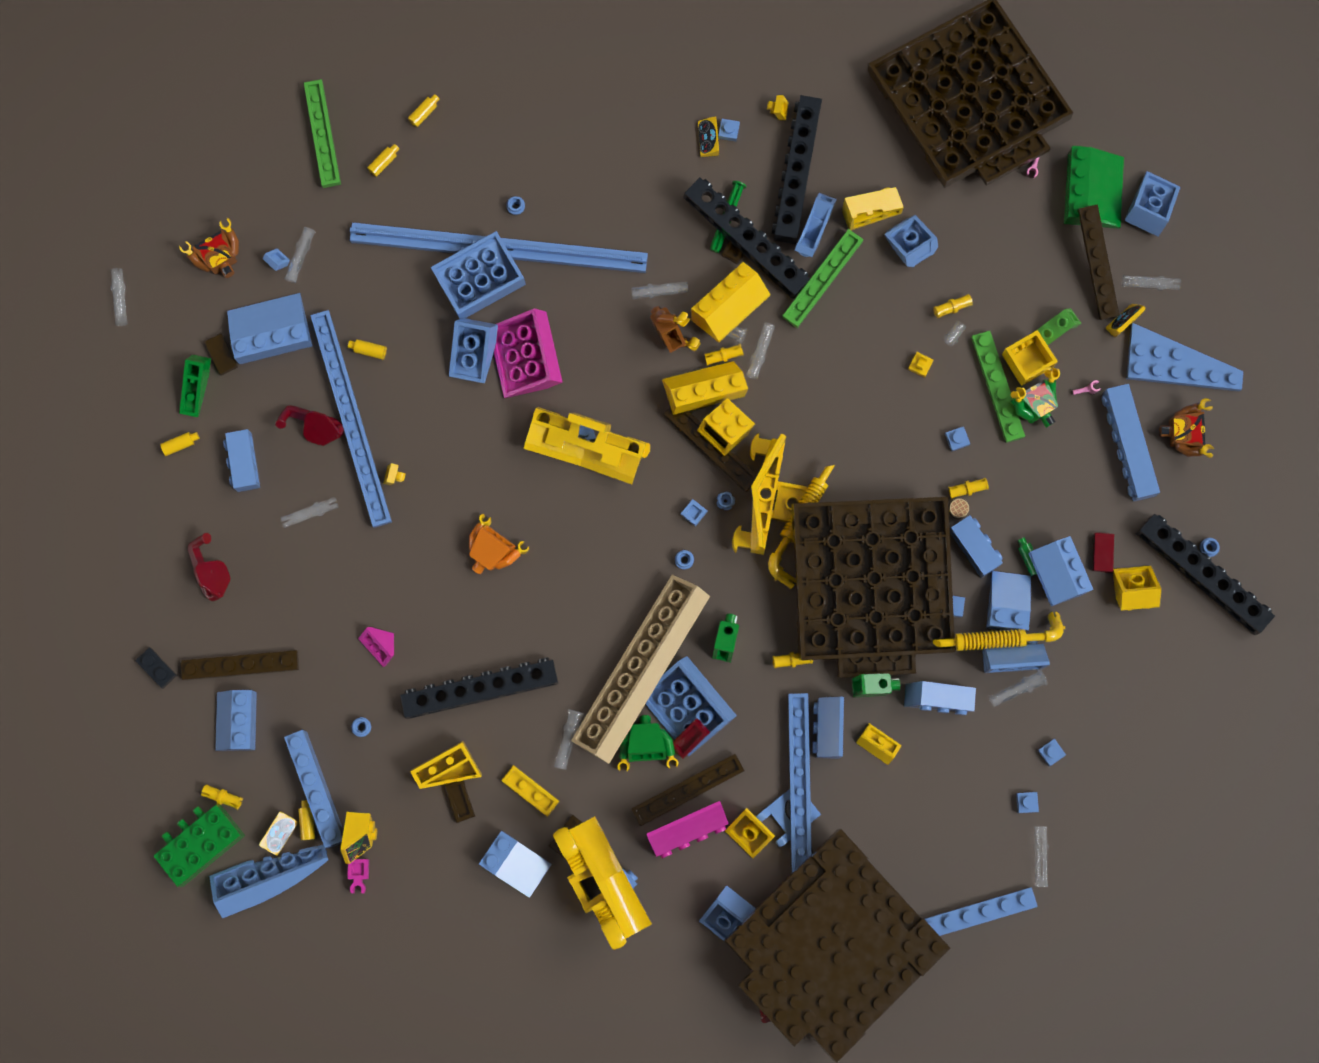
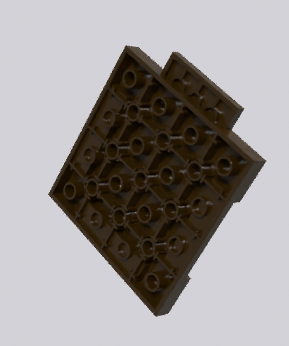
M986 0L868 63V73L885 99L890 100L926 155L925 160L944 188L975 171L987 186L1044 155L1051 148L1042 135L1071 120L1073 111L997 0Z
M948 497L791 504L793 543L795 545L799 660L837 659L838 677L842 678L856 677L861 674H916V654L955 652V646L937 647L933 644V640L955 638Z
M837 829L724 939L726 944L751 970L738 984L743 992L794 1047L809 1034L836 1063L920 976H924L951 949L926 920L914 911L869 862L868 857L842 829Z

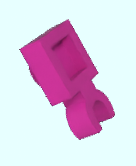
M355 859L348 864V879H353L350 893H355L356 886L361 887V893L366 892L363 879H369V859Z

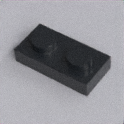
M150 647L135 660L162 689L177 676Z

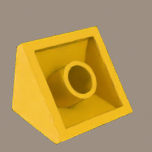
M747 808L725 830L752 858L775 837Z

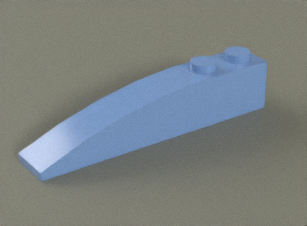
M324 845L301 849L296 854L287 852L282 853V857L273 859L271 856H268L259 862L250 860L209 876L213 902L221 917L225 918L253 907L294 886L328 861L326 848Z

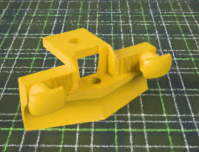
M537 407L533 413L524 449L633 484L641 458H646L650 452V444L610 432L611 424L578 413H569L567 418L558 413ZM580 425L599 431L595 442L578 437Z
M758 433L752 439L750 445L752 460H755V455L766 457L760 472L751 486L753 496L752 532L741 531L742 525L736 528L732 538V548L735 553H737L738 547L751 549V553L764 555L770 520L788 523L790 516H792V508L788 507L787 502L790 499H795L799 503L807 490L806 486L778 481L786 441L784 434H780L778 439L767 440L759 438L760 433ZM763 489L771 492V496L768 499L761 497L760 492ZM776 490H778V491H777V496H776L775 507H774V510H772V509H773V504H774V499H775Z
M595 816L570 830L567 827H563L554 832L553 837L574 873L567 878L585 913L592 910L595 913L612 949L621 948L626 944V938L652 924ZM593 876L601 893L590 900L581 881Z

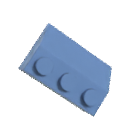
M1071 536L1028 553L1051 606L1094 590Z
M1029 641L1026 647H995L994 649L992 647L988 649L987 647V649L982 650L984 673L1037 670L1050 665L1044 644H1038V641Z
M253 690L217 692L215 751L255 750L257 692Z
M844 697L818 698L817 702H814L813 713L817 714V722H813V734H817L816 742H813V753H816V758L840 759L843 757Z
M726 886L699 922L724 941L756 908Z

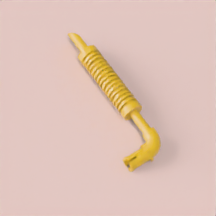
M835 465L826 466L819 478L813 477L811 484L807 487L799 503H817L823 496L822 494L825 493L824 491L828 487L825 481ZM790 516L788 523L785 524L786 526H784L780 533V536L783 537L776 551L770 555L768 569L775 578V581L778 580L789 589H792L795 586L793 582L796 583V578L785 572L784 568L779 565L782 560L781 556L789 542L793 543L792 516Z
M1051 612L1048 614L1051 627L1050 630H1046L1044 633L1026 634L1025 629H1018V631L979 632V634L978 632H975V634L974 632H971V634L956 633L953 639L933 640V644L937 647L956 646L957 651L975 650V648L979 650V648L983 649V647L984 649H987V647L988 649H991V647L992 649L995 647L1010 648L1018 647V645L1019 647H1026L1027 641L1045 640V642H1052L1058 640L1063 635L1065 626L1062 624L1060 614L1055 612V617L1054 613Z

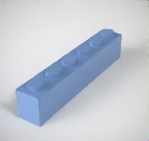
M1125 384L1108 388L1103 392L1102 403L1104 407H1107V421L1112 425V438L1115 443L1117 442V455L1119 460H1122L1124 467L1122 468V473L1129 484L1127 487L1128 494L1133 498V502L1155 497L1160 493L1130 386Z
M301 730L284 737L324 847L331 848L341 844L344 830L307 731Z

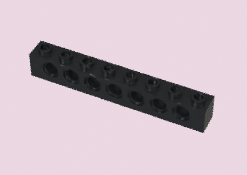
M800 95V100L795 102L794 112L797 113L796 119L792 118L791 129L794 130L793 136L789 135L787 147H791L790 153H786L784 162L788 166L787 171L783 170L781 181L784 182V187L779 189L778 194L781 204L776 205L775 216H778L777 223L773 222L771 233L775 234V241L796 244L821 109V98ZM808 115L810 119L805 120L801 116ZM804 132L807 136L801 137L798 133ZM801 149L804 153L797 154L795 150ZM799 167L801 170L795 172L792 170V168ZM795 184L798 188L791 189L789 185ZM788 201H791V202H793L795 205L792 206V207H789V206H787L785 203L788 202ZM783 219H790V220H791V223H790V224H784V223L782 222V220H783Z
M699 177L684 193L683 198L792 299L809 282L808 273L802 268L799 269L790 256H785L776 243H771L763 231H758L753 227L754 224L749 218H744L740 215V211L736 206L727 203L722 193L714 191L709 181ZM709 196L711 201L704 202L701 197ZM721 208L725 211V214L719 215L715 210ZM736 221L739 226L733 228L729 222ZM743 234H750L752 240H745ZM763 246L766 249V252H758L757 247ZM777 259L780 265L774 266L770 260ZM784 272H791L793 274V278H786Z
M1152 515L1137 531V536L1252 634H1260L1275 617L1271 613L1270 607L1256 600L1257 597L1252 592L1244 590L1238 580L1231 579L1224 568L1216 566L1211 562L1212 559L1207 554L1196 549L1197 546L1192 541L1185 540L1182 537V533L1176 528H1171L1167 524L1166 519L1161 515ZM1162 531L1165 534V539H1160L1157 532ZM1173 543L1179 545V552L1173 550ZM1188 556H1191V557L1194 558V560H1195V564H1194V565H1191V564L1188 562V560H1187ZM1203 569H1207L1209 571V578L1203 575ZM1218 581L1224 584V590L1218 588ZM1233 594L1239 596V603L1234 602ZM1248 607L1254 609V616H1251L1248 613Z
M542 658L537 660L538 663L530 665V662L519 664V667L511 669V666L500 668V672L497 673L486 671L482 672L479 677L473 678V675L462 677V681L458 682L447 680L441 686L430 684L424 686V689L416 691V688L405 690V694L400 695L404 716L406 719H411L558 685L554 661L549 660V658ZM536 669L542 672L539 679L531 677L532 672ZM515 674L523 676L521 683H513L512 679ZM497 678H501L504 681L501 688L494 687V681ZM477 683H484V690L480 693L475 692V685ZM459 687H464L466 690L465 695L462 697L456 696V690ZM444 691L446 692V699L440 702L437 700V694ZM421 696L427 697V703L424 706H419L418 699Z

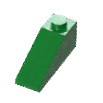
M191 355L185 359L179 414L199 417L209 379L211 358Z

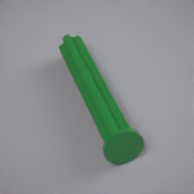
M732 181L733 188L727 203L737 207L743 189H746V185L740 181ZM716 230L710 246V250L716 253L720 252L725 236L718 230Z

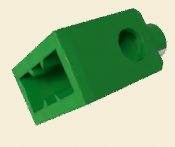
M726 614L725 621H720L712 659L731 663L739 625L736 624V615Z
M861 674L852 678L853 698L886 696L891 694L892 690H900L899 678L891 679L890 674Z

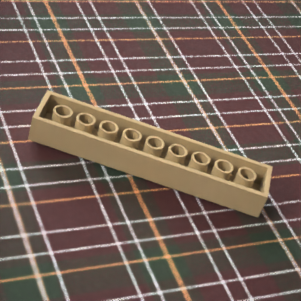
M671 575L571 740L573 743L608 764L611 762L710 598L706 592L697 585Z

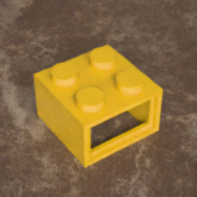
M1038 330L1007 347L1002 353L1003 358L1021 386L1044 374L1046 370L1054 368L1058 362Z
M727 398L703 419L697 431L725 456L748 436L755 423ZM708 425L728 443L726 448L722 447L704 430Z

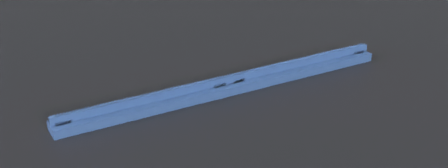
M352 223V228L350 227L351 243L457 253L487 237ZM501 238L507 249H513V251H508L514 260L646 273L648 253ZM631 262H640V263H643V264H635V263H631Z

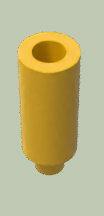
M435 94L431 98L427 97L408 117L409 122L418 127L437 107L436 103L440 100L439 97Z
M395 144L391 148L386 147L367 167L369 172L377 177L397 157L395 153L399 150V147Z
M358 339L356 342L349 341L348 348L354 349V353L382 360L386 356V346Z
M187 432L161 443L160 446L164 455L168 456L194 445V441L200 439L197 432L193 434Z
M304 800L301 801V808L298 809L301 840L315 839L314 817L308 801Z

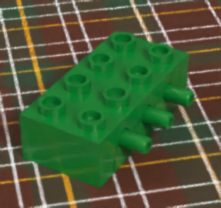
M215 805L206 813L198 806L193 810L198 820L190 826L184 819L180 820L177 824L183 832L175 839L168 832L162 835L167 845L157 852L154 858L177 887H184L245 837V834L222 805Z

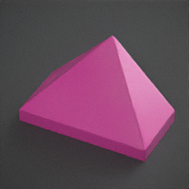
M367 627L359 637L361 643L383 667L394 656V633Z

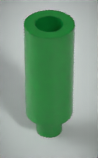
M1024 537L1018 540L1020 545L1018 550L1030 576H1034L1037 573L1028 554L1034 549L1031 543L1027 544Z

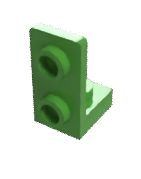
M1069 308L1064 309L1037 330L1046 344L1049 345L1068 330L1076 328L1082 323L1072 309Z

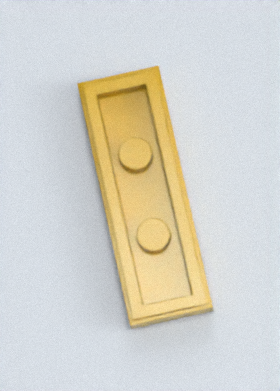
M514 765L501 780L547 817L560 802Z

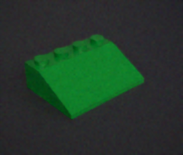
M1071 147L1067 160L1064 224L1081 225L1078 209L1098 204L1102 227L1121 228L1124 157L1092 147Z

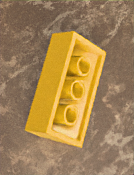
M742 262L691 308V321L719 343L770 297V293L758 273Z
M734 361L662 379L673 415L722 403L727 398L729 400L745 397L748 391L743 371Z

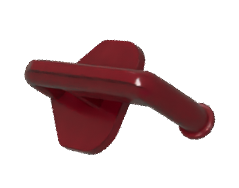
M292 405L286 406L275 421V426L283 429L286 427V421L289 417L303 420V435L305 439L321 446L340 438L344 432L343 424L337 419Z
M204 533L188 544V553L194 567L197 582L203 594L209 601L214 602L224 596L231 578L227 566L222 561L204 562L199 547L204 543L209 544L211 542V535Z

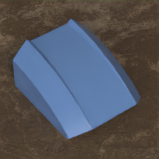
M916 215L903 220L884 234L894 251L907 267H915L916 264L933 255L938 248L937 237Z

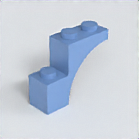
M821 193L816 197L805 228L795 248V251L799 252L800 255L813 257L837 199Z

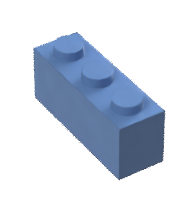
M248 429L225 433L226 439L223 440V443L229 455V458H226L228 469H231L232 475L229 476L230 486L237 492L260 488L252 433Z
M969 515L949 530L953 539L980 578L998 568L1003 563L1001 561L1003 558L999 551L994 550L990 545L992 542L988 535H983L979 529L981 527L979 522L975 518L972 519Z

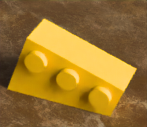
M887 187L880 191L845 198L842 213L848 229L853 230L902 214L904 207L897 188Z
M464 741L410 771L420 789L482 777Z

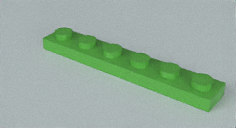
M320 79L305 82L304 88L322 187L327 188L341 185L323 81Z
M848 229L782 318L798 329L863 243L864 239Z
M991 331L973 335L971 339L1005 442L1008 443L1025 437L1019 416L1016 414L1015 406L1011 402L1013 398L1010 395L1011 392Z

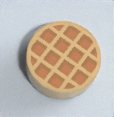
M955 499L949 506V512L954 518L961 519L969 512V505L963 499Z

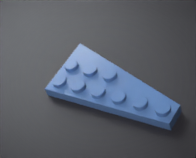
M1131 324L1127 379L1231 391L1242 390L1243 371L1137 324Z

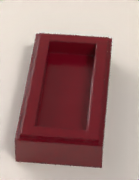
M1094 533L1093 571L1112 573L1114 564V534Z
M696 718L673 741L674 749L684 759L711 732Z

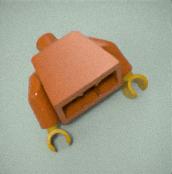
M485 514L480 515V523L476 524L469 535V548L471 550L469 555L476 560L472 570L478 574H482L485 568L488 570L505 568L515 562L521 556L520 554H526L529 550V547L526 550L520 548L524 541L518 544L516 550L514 544L489 527L491 525V517L487 522L482 521L485 518Z

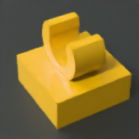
M777 95L775 102H768L767 110H770V114H775L778 120H786L789 103L784 95Z
M916 352L908 370L925 378L934 360Z
M391 463L387 466L383 484L391 486L395 481L402 482L406 474L397 472L399 465Z

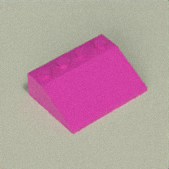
M534 308L497 323L498 331L494 355L504 398L548 389L563 383L547 312Z
M718 801L646 835L656 857L661 856L663 859L671 855V850L677 847L679 850H683L689 847V842L695 839L697 842L707 839L708 833L714 831L715 834L727 830L725 826L729 823L722 804Z

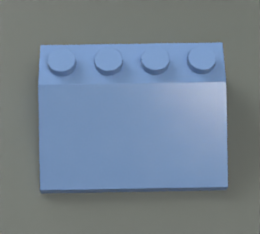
M497 231L431 267L459 319L467 318L526 285L523 275Z
M300 293L227 311L233 354L239 364L313 346Z
M688 656L679 660L662 675L646 702L648 708L674 739L696 718L711 732L688 756L693 754L737 716Z

